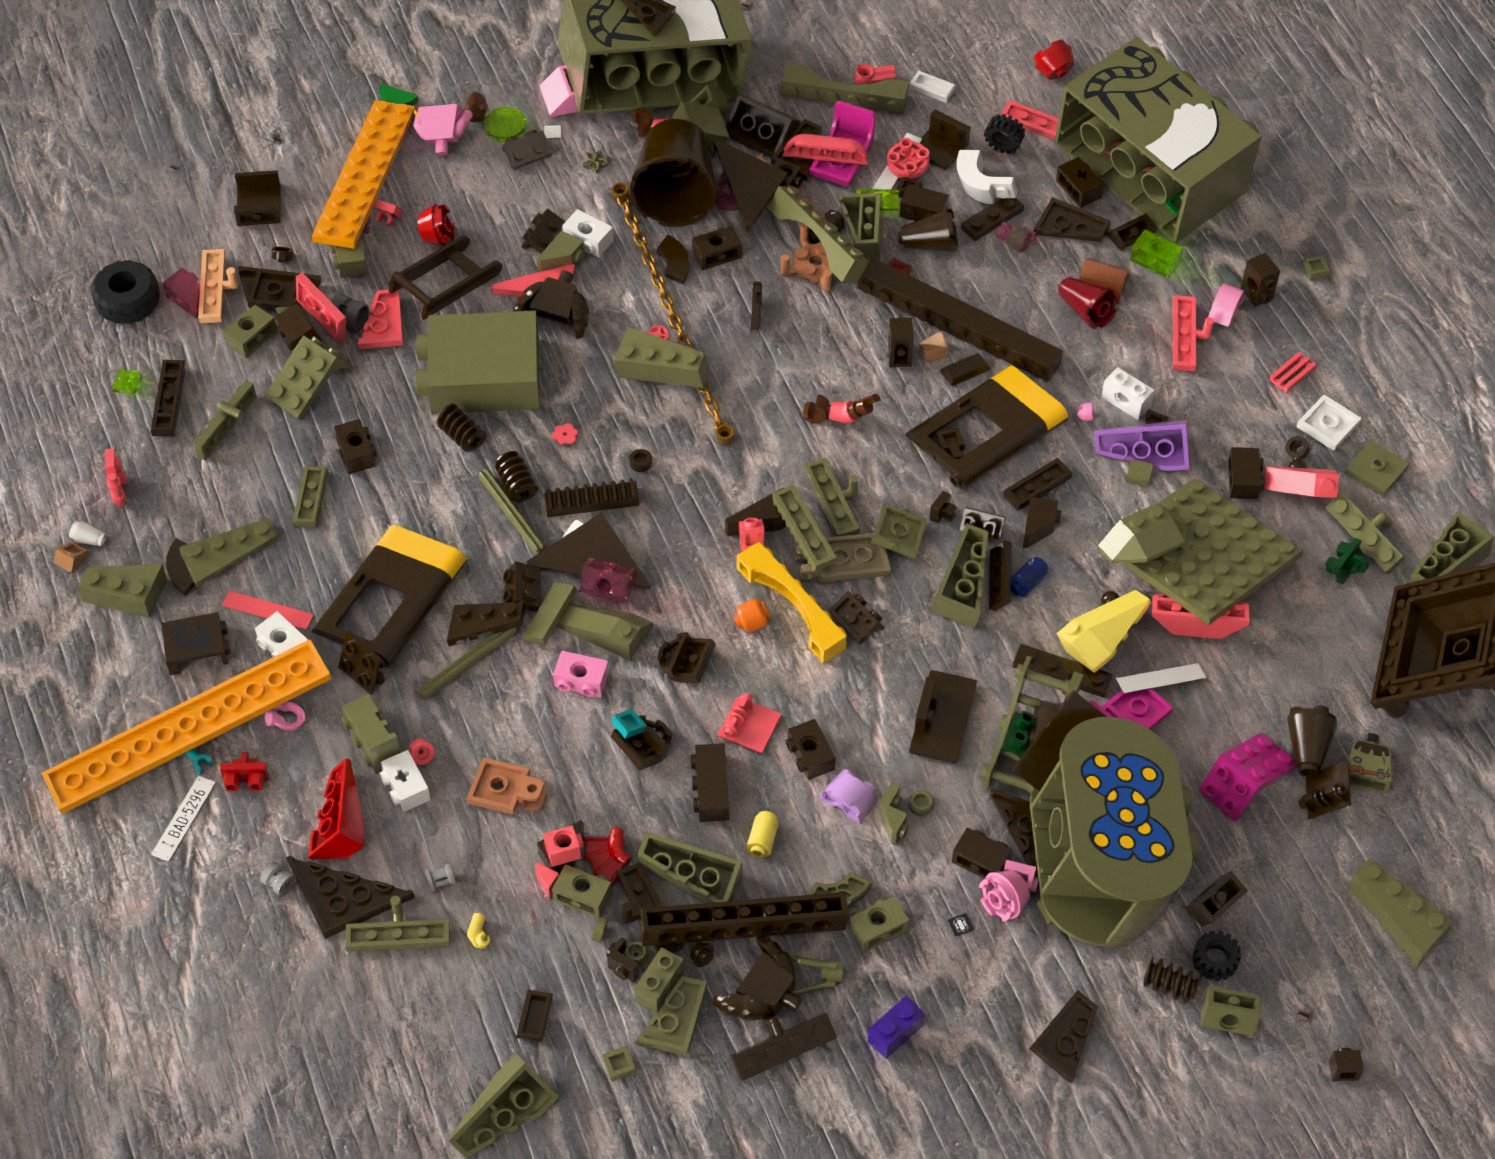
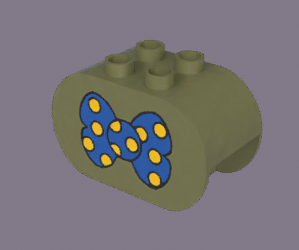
M1098 717L1076 725L1064 738L1060 748V760L1040 792L1033 788L1030 796L1031 820L1043 908L1050 920L1061 931L1076 940L1095 946H1122L1140 938L1185 882L1191 870L1192 862L1196 861L1199 853L1198 835L1195 831L1188 830L1187 816L1192 807L1191 789L1188 786L1181 785L1179 765L1167 744L1153 731L1137 722L1118 717Z

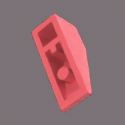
M1265 466L1264 490L1314 497L1337 498L1339 474L1335 470Z

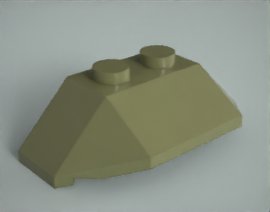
M1156 503L1119 520L1098 545V550L1111 563H1119V561L1127 563L1149 562L1183 546L1188 525L1173 511Z

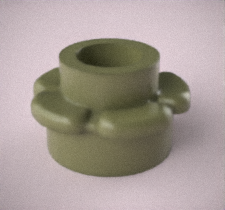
M640 942L630 943L623 955L639 965L645 964L649 958L647 947L642 946Z

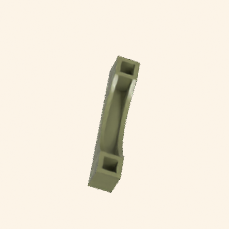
M786 63L781 80V95L834 104L837 101H842L861 108L904 114L909 81L888 78L880 82L864 85L842 84L819 76L807 66Z
M779 186L767 208L779 220L799 221L812 229L824 247L829 270L841 282L857 284L869 263L863 257V252L854 248L850 244V240L837 231L838 228L825 219L823 213L812 207V202L799 194L800 191L793 186Z

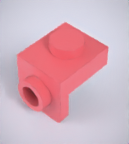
M747 518L739 522L742 551L759 541L765 547V530L762 519Z

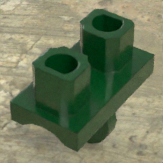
M1354 538L1351 543L1341 541L1336 550L1337 556L1340 558L1329 557L1326 561V571L1336 575L1337 583L1344 584L1351 573H1365L1369 568V564L1366 561L1367 555L1360 549L1361 539Z
M1022 711L1021 714L1015 712L1001 747L1002 751L1014 753L1019 758L1022 757L1030 745L1031 731L1035 730L1037 726V721L1033 720V714Z

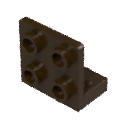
M935 109L930 114L929 130L922 136L920 142L929 150L930 162L945 170L948 169L957 159L959 150H964L969 145L971 127Z

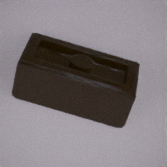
M1145 213L1106 234L1122 250L1155 233L1156 230L1148 214Z

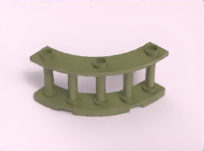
M1030 656L1026 657L1023 665L1018 664L1014 676L1018 681L1008 714H1003L999 728L1002 729L1000 738L990 763H985L982 769L981 777L984 778L983 789L987 790L991 779L1027 790L1028 794H1031L1034 788L1024 779L996 769L1000 756L1016 761L1020 759L1014 753L1001 750L1018 704L1021 703L1035 708V705L1040 706L1042 701L1022 693L1026 679L1062 691V694L1065 695V701L1072 690L1079 693L1083 674L1074 672L1071 680L1066 679V681H1062L1029 670L1032 658Z

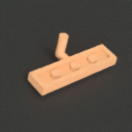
M224 249L202 250L198 316L200 323L222 322L224 290L237 289L239 286L233 267L227 268L226 272L229 281H224L226 259Z

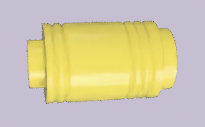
M762 811L755 816L746 847L747 851L755 858L762 859L771 854L779 826L778 818L774 813Z

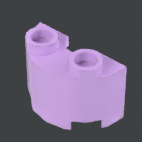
M843 769L841 773H838L833 778L819 799L831 807L837 806L841 808L846 816L860 824L876 804V798L873 794L876 790L871 783L867 781L862 782L851 771Z

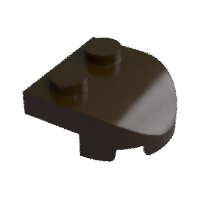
M688 632L679 633L675 640L670 643L667 641L663 643L659 649L657 660L671 680L683 683H700L716 644L712 639L691 638Z
M639 715L647 725L643 733L626 739L617 729H614L611 734V738L638 770L663 761L671 746L672 733L666 724L660 720L656 722L646 720L645 715Z

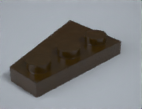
M524 603L454 605L446 640L448 646L457 645V641L469 638L470 641L478 639V635L490 631L496 634L522 626L525 613Z

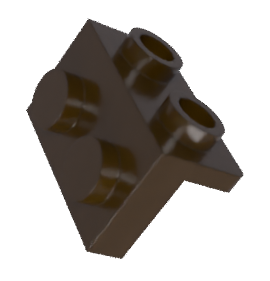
M532 130L525 133V137L517 139V136L505 140L502 151L506 152L512 169L552 155L543 130L539 132Z
M548 208L542 214L538 212L531 222L534 226L532 229L529 227L522 236L524 242L521 247L525 249L530 245L542 253L555 237L563 231L562 225L566 221Z
M515 561L509 569H506L503 575V582L505 583L503 602H523L525 609L537 612L541 606V568Z

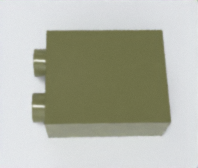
M536 311L428 315V334H417L416 336L418 361H427V369H416V389L418 397L429 396L432 414H440L450 404H456L458 409H461L464 413L540 409L539 336Z

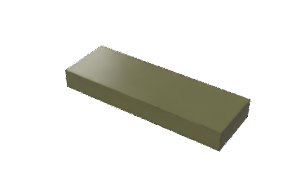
M304 467L293 518L294 527L317 528L328 477L327 467Z
M554 582L523 634L525 641L546 645L577 592L575 585Z

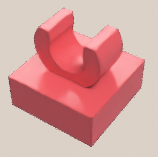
M377 200L374 208L380 211L376 215V220L382 222L383 217L388 216L386 224L390 226L394 223V216L401 218L403 212L398 206Z

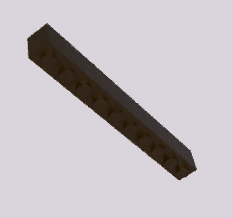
M873 257L869 260L866 269L858 281L857 288L864 293L870 294L882 302L889 303L901 311L907 312L919 320L925 321L939 330L955 336L959 340H964L976 348L1014 365L1016 368L1029 372L1036 378H1041L1048 382L1061 365L1063 350Z

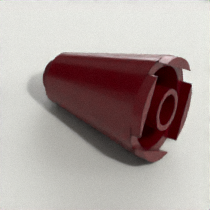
M1072 277L1062 280L1058 286L1059 296L1092 329L1105 327L1117 312V309L1114 307L1116 302L1119 303L1120 296L1113 288Z

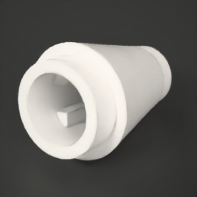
M83 520L80 522L75 521L69 533V538L74 539L76 543L101 547L104 545L107 537L106 533Z

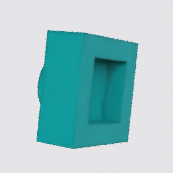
M633 709L616 714L611 720V723L625 739L643 733L647 726Z

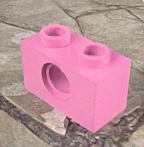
M561 651L553 674L554 686L565 692L574 691L589 697H601L609 675L608 661Z

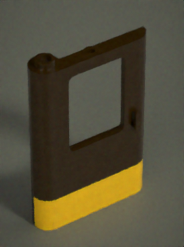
M1010 365L909 430L905 436L950 473L949 479L954 487L964 489L1067 421L1068 413L1059 401L1016 367ZM972 409H978L1002 429L1001 432L959 459H954L929 438Z
M391 525L314 626L312 633L343 645L347 631L337 628V625L370 582L375 581L404 592L407 596L374 640L370 641L353 634L382 658L379 668H389L465 565L467 558L460 550L402 527Z

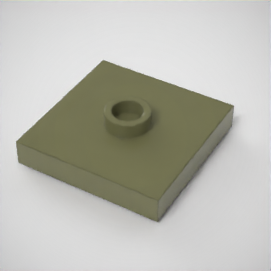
M1370 440L1346 467L1344 473L1384 496L1407 470L1409 463Z

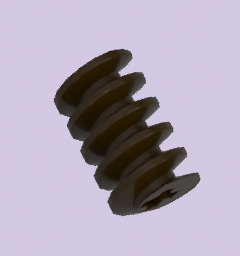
M456 404L447 405L438 416V427L455 441L458 446H461V449L465 452H471L479 448L487 437L486 432L481 430L480 426L475 425V422L469 419V416L464 414L461 409H458Z
M517 451L506 452L497 458L495 468L512 500L526 501L536 495L538 487L534 484L535 481L531 477L528 467L524 464L523 458L519 456Z
M1153 955L1144 976L1143 986L1147 988L1153 982V990L1156 992L1163 986V995L1166 996L1172 990L1173 999L1175 1000L1182 994L1184 1004L1190 999H1194L1203 975H1199L1193 980V971L1190 970L1183 976V967L1180 966L1174 972L1173 963L1170 962L1164 968L1162 958L1156 964L1153 963Z

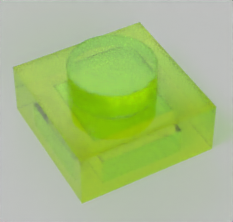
M119 369L112 386L114 392L136 395L142 380L141 372Z

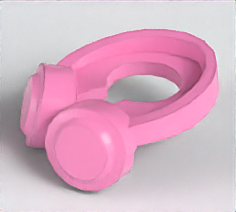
M290 701L267 711L265 714L267 726L276 725L288 731L299 729L305 721L303 709ZM279 710L284 713L291 711L296 714L297 721L287 723L283 716L277 714V711Z

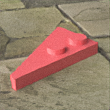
M575 264L495 283L492 287L493 294L521 297L524 290L536 282H544L547 277L558 280L562 270L571 272L574 275L576 270Z

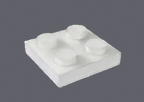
M1323 395L1298 421L1297 428L1335 451L1360 424L1362 418L1326 395Z

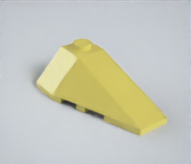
M1134 590L1074 618L1057 633V636L1066 653L1095 673L1114 657L1117 652L1116 647L1120 641L1126 640L1128 637L1127 631L1133 624L1138 623L1152 602L1149 598Z

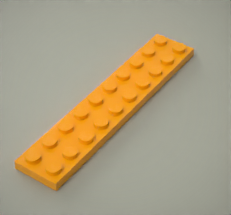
M374 101L314 229L312 242L355 249L413 120L415 106Z

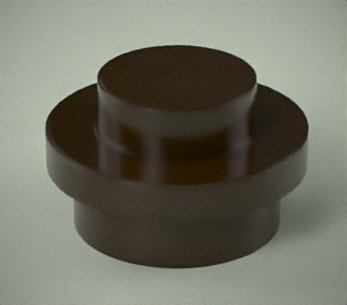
M697 943L690 953V959L693 960V964L697 967L708 965L714 956L713 946L709 943Z

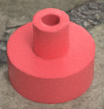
M416 739L409 745L408 751L415 764L425 765L433 759L434 748L427 740Z

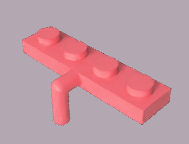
M1173 296L1172 370L1195 372L1196 339H1209L1211 337L1214 319L1211 317L1205 319L1203 330H1196V297Z

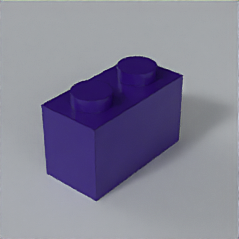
M905 996L869 1028L868 1043L887 1059L923 1027L925 1013L910 998Z

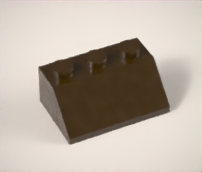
M738 95L726 123V129L730 138L772 157L801 121L749 96Z

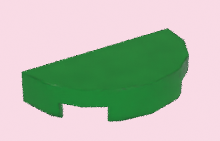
M382 83L379 87L382 101L395 104H411V106L419 101L416 94Z

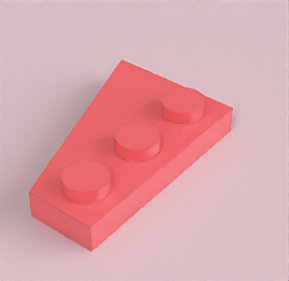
M389 290L376 291L368 321L365 322L362 338L358 342L359 350L403 345L399 290L392 294L388 292Z

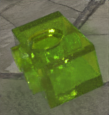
M1144 230L1132 246L1130 261L1169 278L1181 262L1183 247L1155 233Z

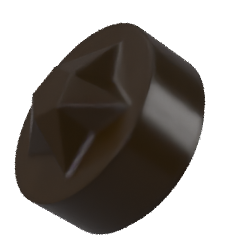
M273 247L271 258L280 263H285L286 261L293 260L294 251L288 247Z

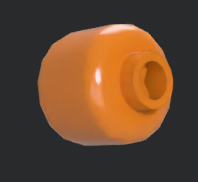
M756 598L738 605L736 608L738 615L734 616L738 628H744L747 633H753L766 627L768 619L771 618L764 601L760 602Z

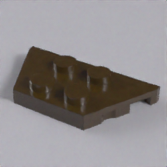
M238 266L248 307L251 308L257 305L261 309L276 311L278 307H291L295 303L298 306L300 305L296 300V276L300 273ZM304 274L316 287L321 284L320 275Z

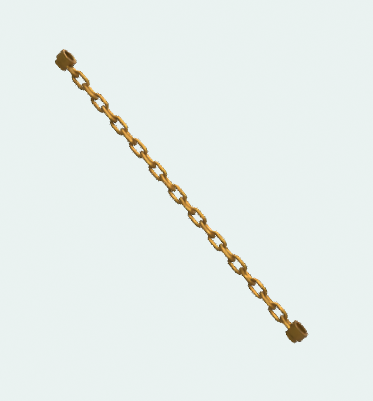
M616 183L612 186V197L618 202L620 207L625 209L627 225L634 230L633 239L636 245L643 251V262L652 272L650 276L652 283L656 288H659L661 304L664 308L668 309L670 325L673 329L677 330L679 335L677 341L680 345H683L681 340L683 341L685 337L688 342L685 346L691 348L692 343L688 335L682 331V320L679 314L674 313L672 308L674 305L673 299L669 293L665 292L663 287L665 285L663 276L656 271V260L653 254L647 250V239L644 233L639 232L637 216L630 211L629 187L625 183ZM633 216L635 221L631 224L629 219ZM641 235L644 241H641L639 244L637 238L639 239ZM650 255L652 261H650L648 264L646 259H648ZM659 276L661 281H659L657 285L655 279H657ZM666 296H668L669 301H670V302H667V305L665 304V302H664V300H663V299H666ZM675 316L677 317V319H678V321H679V323H678V322L676 323V326L674 325V323H673V321H672V320H675ZM706 380V386L703 389L698 387V390L704 393L707 411L714 416L716 440L722 445H728L734 439V429L726 424L724 420L720 419L718 414L720 408L717 401L711 398L709 393L710 385L708 380ZM713 401L716 408H713L711 411L709 405Z

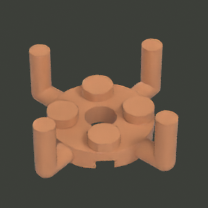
M801 223L800 242L803 247L796 250L794 265L789 266V255L783 254L781 256V274L788 276L796 273L803 280L807 278L810 279V282L821 283L824 291H830L833 273L829 270L824 247L821 242L817 244L810 243L809 227ZM813 261H818V262H820L821 264H820V265H814V264H811V262H813Z

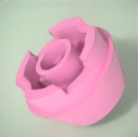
M1012 870L989 873L979 885L983 889L984 897L981 898V902L984 908L992 917L994 915L1001 917L1002 921L1015 919L1030 899L1029 888L1021 875Z

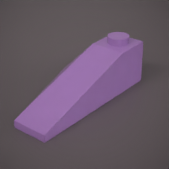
M1188 420L1094 430L1096 454L1120 460L1131 461L1133 459L1154 464L1153 467L1164 471L1190 469Z

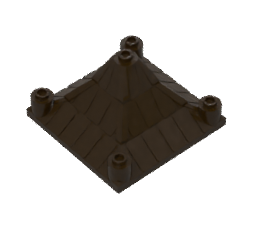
M1495 563L1394 587L1370 702L1375 709L1382 708L1389 716L1397 718L1407 712L1410 700L1421 697L1425 698L1464 689H1492L1495 692Z

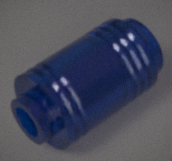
M1039 557L1030 558L1011 577V592L1015 596L1026 597L1047 575L1048 565Z

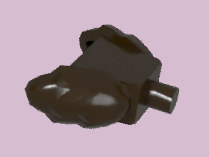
M565 270L561 271L558 280L547 277L544 282H536L527 287L523 295L516 301L515 308L513 309V312L536 311V316L569 326L574 324L576 339L583 337L588 326V302L582 293L578 292L576 285L571 284L574 275Z
M766 936L756 937V942L762 954L737 988L736 994L718 995L713 998V1005L729 1016L740 1017L744 1021L761 1020L768 1015L776 1016L782 1006L795 1012L802 1002L801 997L792 993L795 988V967L789 953L783 951L777 942L770 940Z

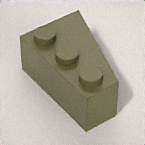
M881 193L838 195L841 213L854 247L863 252V257L866 260H870L872 257L880 260L884 216Z

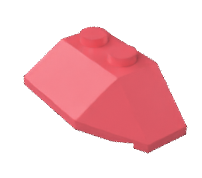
M1164 593L1156 594L1152 597V617L1173 635L1222 639L1248 626L1250 622L1249 604L1245 602L1238 603L1213 623L1207 625Z

